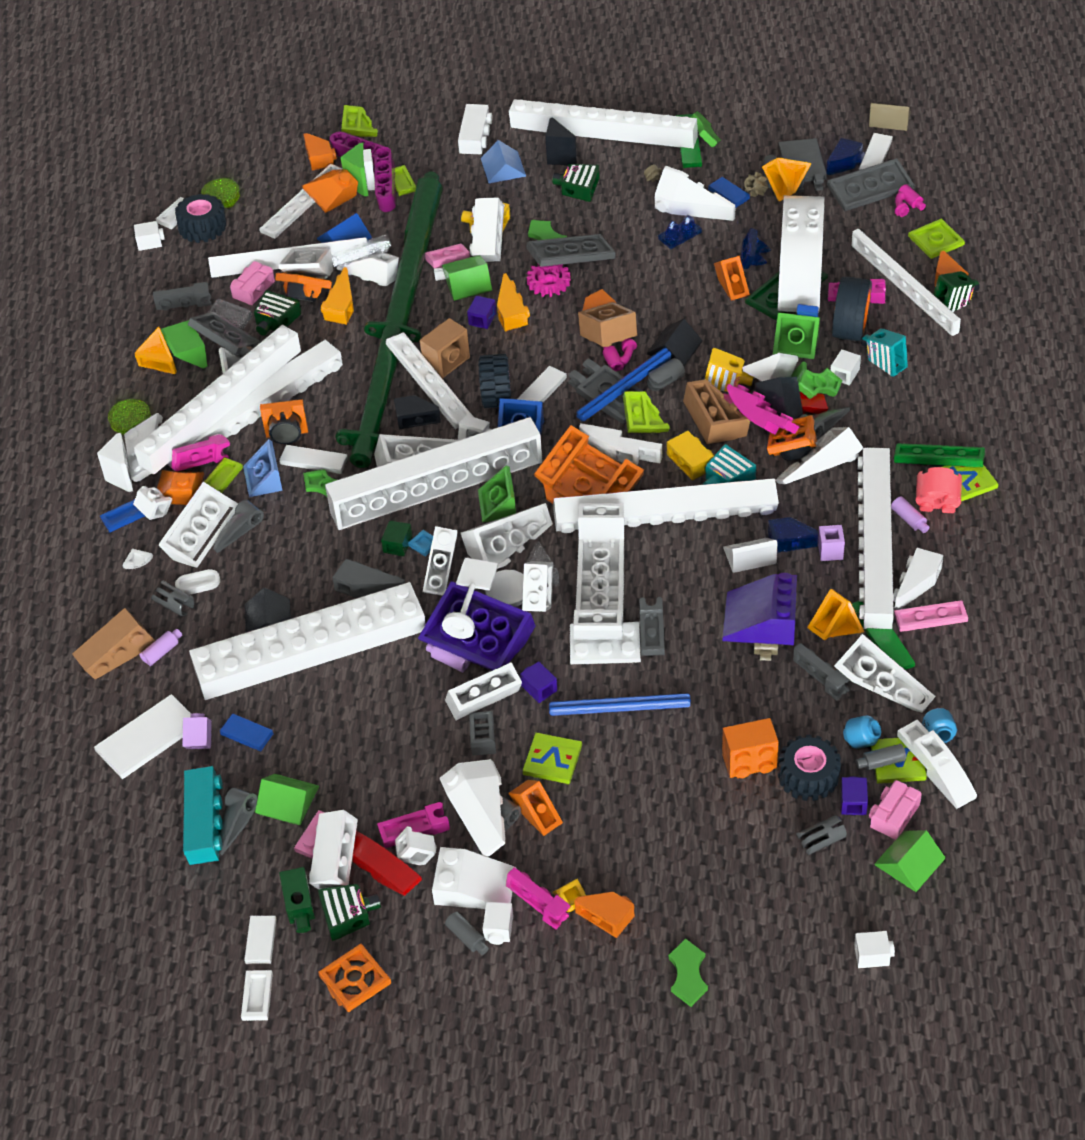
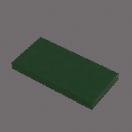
M780 271L745 299L747 305L776 321L778 313H787L786 311H778ZM821 271L822 283L828 278V274Z

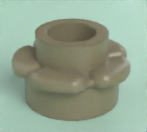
M651 165L644 171L646 181L651 180L654 182L661 178L662 169L656 165Z

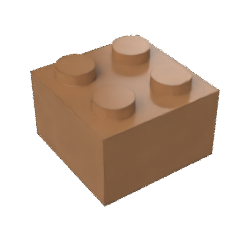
M611 302L578 312L580 336L599 344L601 347H608L614 342H623L627 338L637 336L636 313L617 303Z
M450 318L420 339L421 354L442 379L470 358L467 329Z

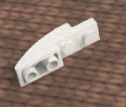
M580 424L579 426L580 431L589 436L588 444L613 460L624 462L627 459L638 465L639 460L661 463L662 444L622 437V430Z
M918 720L898 730V738L925 766L928 778L956 809L977 798V794L964 770L934 730L928 732Z

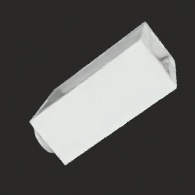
M530 561L524 564L523 611L546 612L551 608L553 562Z

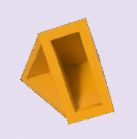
M776 158L762 166L778 201L784 200V195L791 196L796 193L812 163Z
M158 327L136 350L135 357L138 366L176 374L177 370L173 358Z
M833 589L829 590L807 627L823 640L829 637L864 632L851 602Z

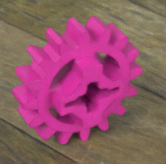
M537 263L538 267L532 266L531 271L527 272V285H529L530 291L534 290L535 295L541 293L542 297L546 294L552 297L553 293L560 295V291L565 292L566 287L570 286V272H568V267L563 268V264L540 267Z

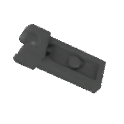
M207 282L194 283V286L153 292L156 310H169L170 308L177 307L187 308L191 305H197V307L212 305Z
M661 597L657 598V602L653 606L647 605L645 598L639 599L641 656L665 655L663 600Z
M802 643L794 647L793 661L823 684L825 692L837 701L841 698V695L850 691L845 685L850 679L838 669L834 670L828 662L821 660L812 649L805 647Z

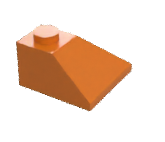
M347 169L332 170L302 185V188L327 213L357 195L358 181Z
M162 470L157 489L165 497L172 498L171 504L187 505L201 486L204 472Z

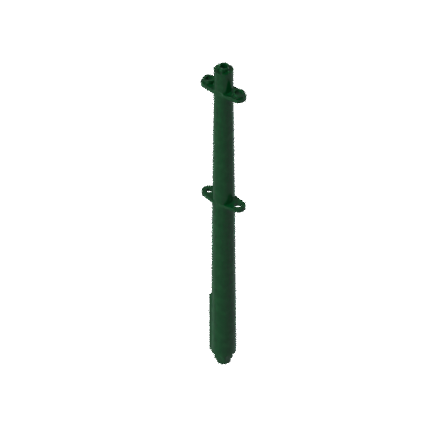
M432 171L425 173L423 178L418 179L405 229L404 248L386 321H370L364 327L366 334L379 338L381 341L359 431L340 429L336 432L335 438L340 445L353 446L350 462L357 468L368 467L371 464L398 362L397 357L386 345V339L403 332L411 342H419L421 339L420 331L407 325L443 187L439 182V175Z

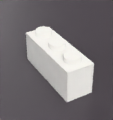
M466 104L458 138L459 153L482 154L483 148H487L486 136H489L490 126L488 124H492V113H489L488 105Z
M499 198L475 199V206L472 208L474 225L471 226L473 243L470 244V254L473 257L480 255L485 262L501 261L504 204Z
M509 663L449 690L445 701L455 720H458L518 692L522 681L512 663Z
M345 810L319 814L312 866L309 873V884L317 889L349 885L358 819Z

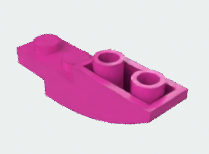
M728 384L727 390L732 401L750 421L776 435L779 427L796 434L799 426L792 423L793 418L783 413L780 416L776 415L777 411L770 408V403L764 401V395L755 391L750 394L748 393V388L739 384L737 387Z

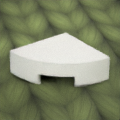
M132 549L123 563V568L135 569L142 567L153 558V554Z

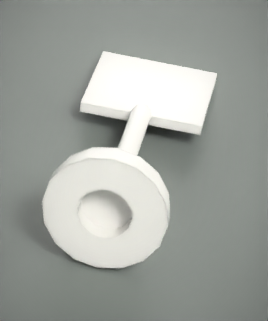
M471 558L464 559L456 585L467 586L469 589L461 612L449 613L444 617L442 627L447 634L459 639H466L473 635L475 629L474 622L466 615L475 588L490 590L498 563Z

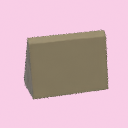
M871 103L869 127L907 131L911 113L910 107Z

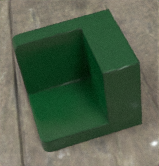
M389 521L381 539L383 553L405 556L409 547L408 542L412 540L411 524Z

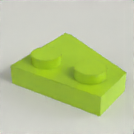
M344 105L341 132L359 137H377L378 130L372 127V121L366 115L363 107Z
M624 392L623 402L628 433H660L669 431L668 423L662 421L659 416V410L651 403V399L646 392Z

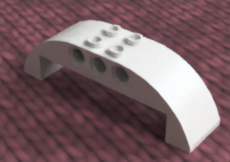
M784 195L778 311L797 312L798 304L820 306L824 197Z
M624 503L579 504V547L576 610H574V638L622 639Z

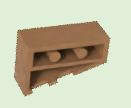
M707 379L687 382L683 402L707 444L735 440L747 436L750 420L737 411L734 403L729 404L724 399L723 393Z
M124 608L72 655L83 669L96 680L139 655L156 640Z

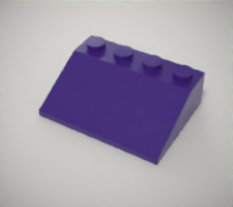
M789 573L773 574L728 591L723 641L794 645L797 575Z
M451 581L418 639L492 671L507 665L525 646L536 626L531 613L474 591L466 615L473 620L475 625L473 635L466 639L452 637L442 627L444 617L449 613L461 612L469 588L456 585L455 582Z

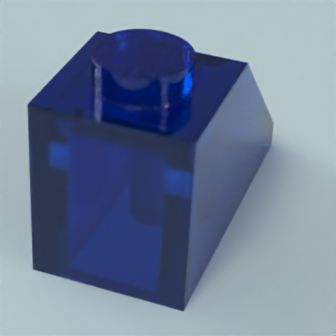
M841 138L827 160V175L855 169L858 163H862L865 156L863 143Z
M791 517L768 520V536L770 539L777 540V553L818 547V530Z

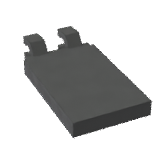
M817 138L779 142L778 147L781 158L812 163L796 193L804 192L803 185L807 181H813L815 191L823 190L822 183L826 180L827 173Z
M215 312L191 317L188 322V326L241 358L261 343V341Z
M588 358L583 362L585 368L582 372L588 375L589 378L586 379L584 375L573 370L569 373V378L571 379L568 381V384L576 388V393L590 402L622 379L623 376L607 365L600 367ZM635 385L627 390L628 392H644ZM621 394L601 410L624 425L626 423L623 394Z

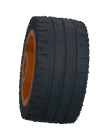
M841 277L834 308L833 337L851 341L862 340L870 308L871 280Z

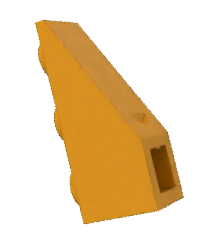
M344 267L341 274H338L333 288L329 290L327 299L322 302L321 313H323L324 320L347 325L354 312L348 271L347 267Z
M505 273L503 274L499 292L497 312L504 331H509L528 325L527 318L530 317L528 307L523 305L521 294L516 292L514 281L510 280Z

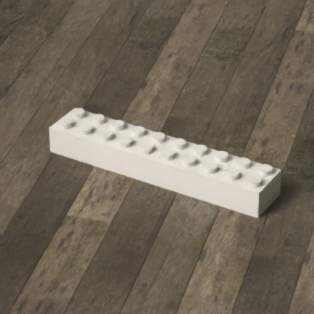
M531 417L325 484L330 513L338 530L488 481L506 465L510 467V472L512 473L542 463L541 436Z
M408 582L189 650L204 699L208 700L420 633L426 623L424 613L412 585Z

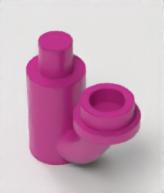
M905 184L899 189L895 198V214L897 216L904 217L909 212L908 205L903 200L913 209L916 207L920 211L925 209L926 204L923 203V198L909 185Z
M631 338L625 339L622 342V350L624 352L622 357H620L615 346L603 347L602 354L608 366L615 372L623 370L624 366L630 361L633 350L637 348V343Z

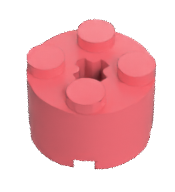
M943 467L928 468V472L922 474V471L919 472L916 486V503L919 505V510L932 512L933 509H942L943 513H955L956 508L961 504V474L957 476L954 474V470Z

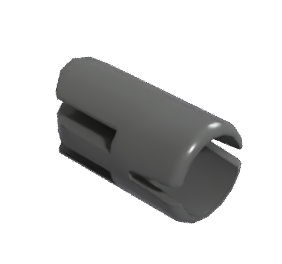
M673 358L649 372L648 388L652 391H659L685 375V368L681 361Z
M162 580L160 584L172 591V593L170 594L157 587L155 591L165 597L167 602L155 595H152L151 600L182 617L186 616L187 613L181 611L182 605L193 608L194 598Z
M837 815L796 833L798 839L808 836L801 842L803 848L824 839V841L807 849V855L819 851L847 836L845 825H837V823L842 821Z

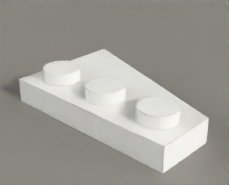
M156 413L124 434L130 477L134 482L141 481L152 474L139 466L134 447L158 428V424L162 423L163 417L159 413Z

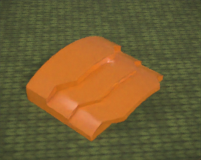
M570 425L534 473V476L543 483L546 500L553 504L554 498L630 492L642 478L644 469L627 459L622 464L618 463L588 444L589 436Z

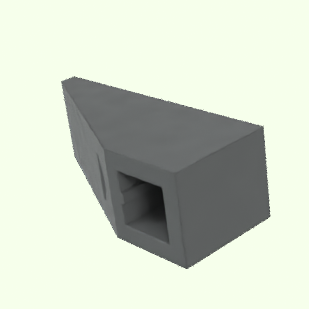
M345 559L332 577L335 591L354 598L405 584V580L399 576H393L379 569H373L360 562Z

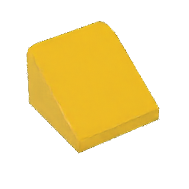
M578 879L553 891L555 896L558 895L571 906L566 911L567 913L575 909V899L577 897L586 896Z

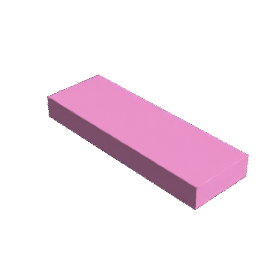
M962 600L894 611L900 632L968 622V615Z

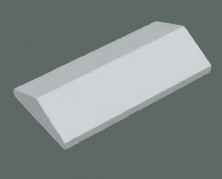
M203 482L163 537L159 546L172 560L197 568L217 540L221 530L235 514V508L238 503ZM229 507H233L197 561H194V557Z

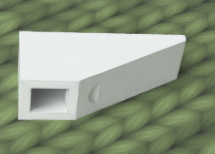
M380 252L348 260L337 266V270L342 271L344 267H347L348 275H355L363 280L377 282L380 286H388L396 280L399 257Z
M435 526L423 587L424 593L442 596L445 593L457 539V530Z
M917 548L914 556H909L906 565L908 570L907 572H902L899 581L900 589L896 588L893 594L895 610L902 609L935 585L942 569L943 555Z

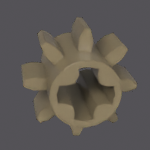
M755 172V175L749 174V177L744 181L745 192L750 193L752 197L763 196L768 188V178L763 177L758 172Z
M754 643V654L760 655V660L771 661V655H778V644Z

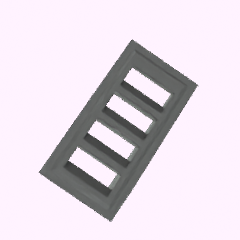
M493 711L470 713L472 756L496 754ZM475 719H483L479 721L488 720L489 723L475 724ZM489 728L488 730L475 731V729ZM489 736V738L476 739V737Z

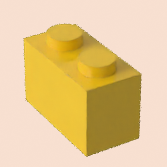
M686 431L667 441V456L692 481L706 474V465L714 455L711 450L706 449L697 437Z

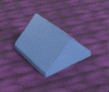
M499 140L481 157L488 183L526 177L518 151Z
M268 439L243 466L249 497L282 491L273 443Z

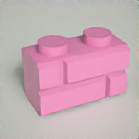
M254 261L249 267L244 268L238 279L232 281L230 286L232 297L253 305L275 282L273 269Z
M897 780L894 781L890 788L885 787L880 798L882 801L879 805L874 804L869 813V818H871L870 827L895 840L901 835L921 801L920 791L907 787L906 784Z

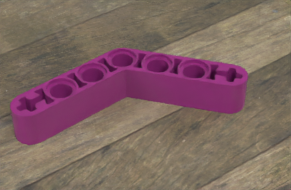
M345 132L333 133L330 136V143L332 148H335L337 156H343L359 143L364 144V150L371 149L375 170V195L379 209L383 212L392 211L396 207L395 163L391 149Z

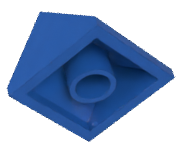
M356 213L319 236L317 240L325 243L366 237L368 241L372 236Z
M500 398L498 427L531 417L541 436L544 424L543 401Z

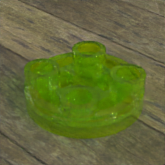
M219 178L206 183L201 190V194L215 196L222 201L224 208H231L240 197V189L235 181Z
M138 399L122 400L116 403L108 413L111 428L123 436L130 429L151 417L149 406Z

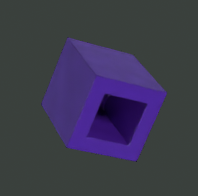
M476 296L467 311L468 324L488 329L496 315L495 300Z
M539 661L525 668L520 673L521 686L538 703L557 692L556 677Z
M856 776L842 777L841 814L867 815V778Z

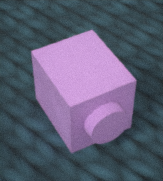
M842 525L819 526L818 548L820 560H843L845 541Z
M194 713L190 714V718H183L184 748H211L212 721L205 717V714Z

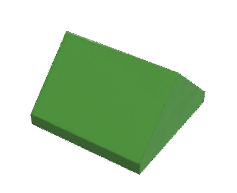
M359 143L341 156L342 169H347L358 181L357 192L363 196H368L363 155L364 144Z
M480 255L442 265L454 301L492 291L488 265Z
M778 313L773 354L783 353L796 355L799 358L814 359L819 339L820 317Z
M189 320L161 329L162 335L175 357L200 368L208 367L205 344L197 331L188 326Z
M507 465L478 489L482 522L495 521L516 513L510 467Z
M278 774L262 778L255 813L301 825L319 785Z
M927 830L903 831L874 865L917 892L945 860V856Z

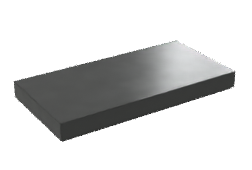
M897 158L827 181L828 188L844 211L897 195L899 189L905 184L909 185L912 189L915 188L914 183Z
M601 234L528 241L526 246L540 267L615 259L616 253Z

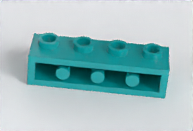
M213 766L184 771L183 852L189 865L219 861V850L223 848L222 839L219 835V830L223 827L222 818L219 815V810L223 807L222 798L219 795V790L222 789V779L220 775L216 774Z

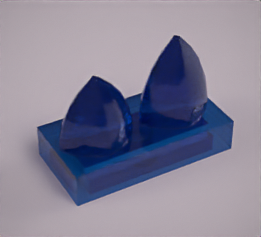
M686 215L679 224L671 220L666 231L658 235V239L669 249H673L702 233V228L695 223L692 216Z
M752 228L749 229L742 241L741 264L743 269H749L750 265L759 266L766 264V260L759 253L771 251L765 242L757 238L758 230Z

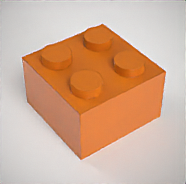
M770 718L723 728L722 756L730 778H745L749 774L756 772L769 773L777 768L778 738Z

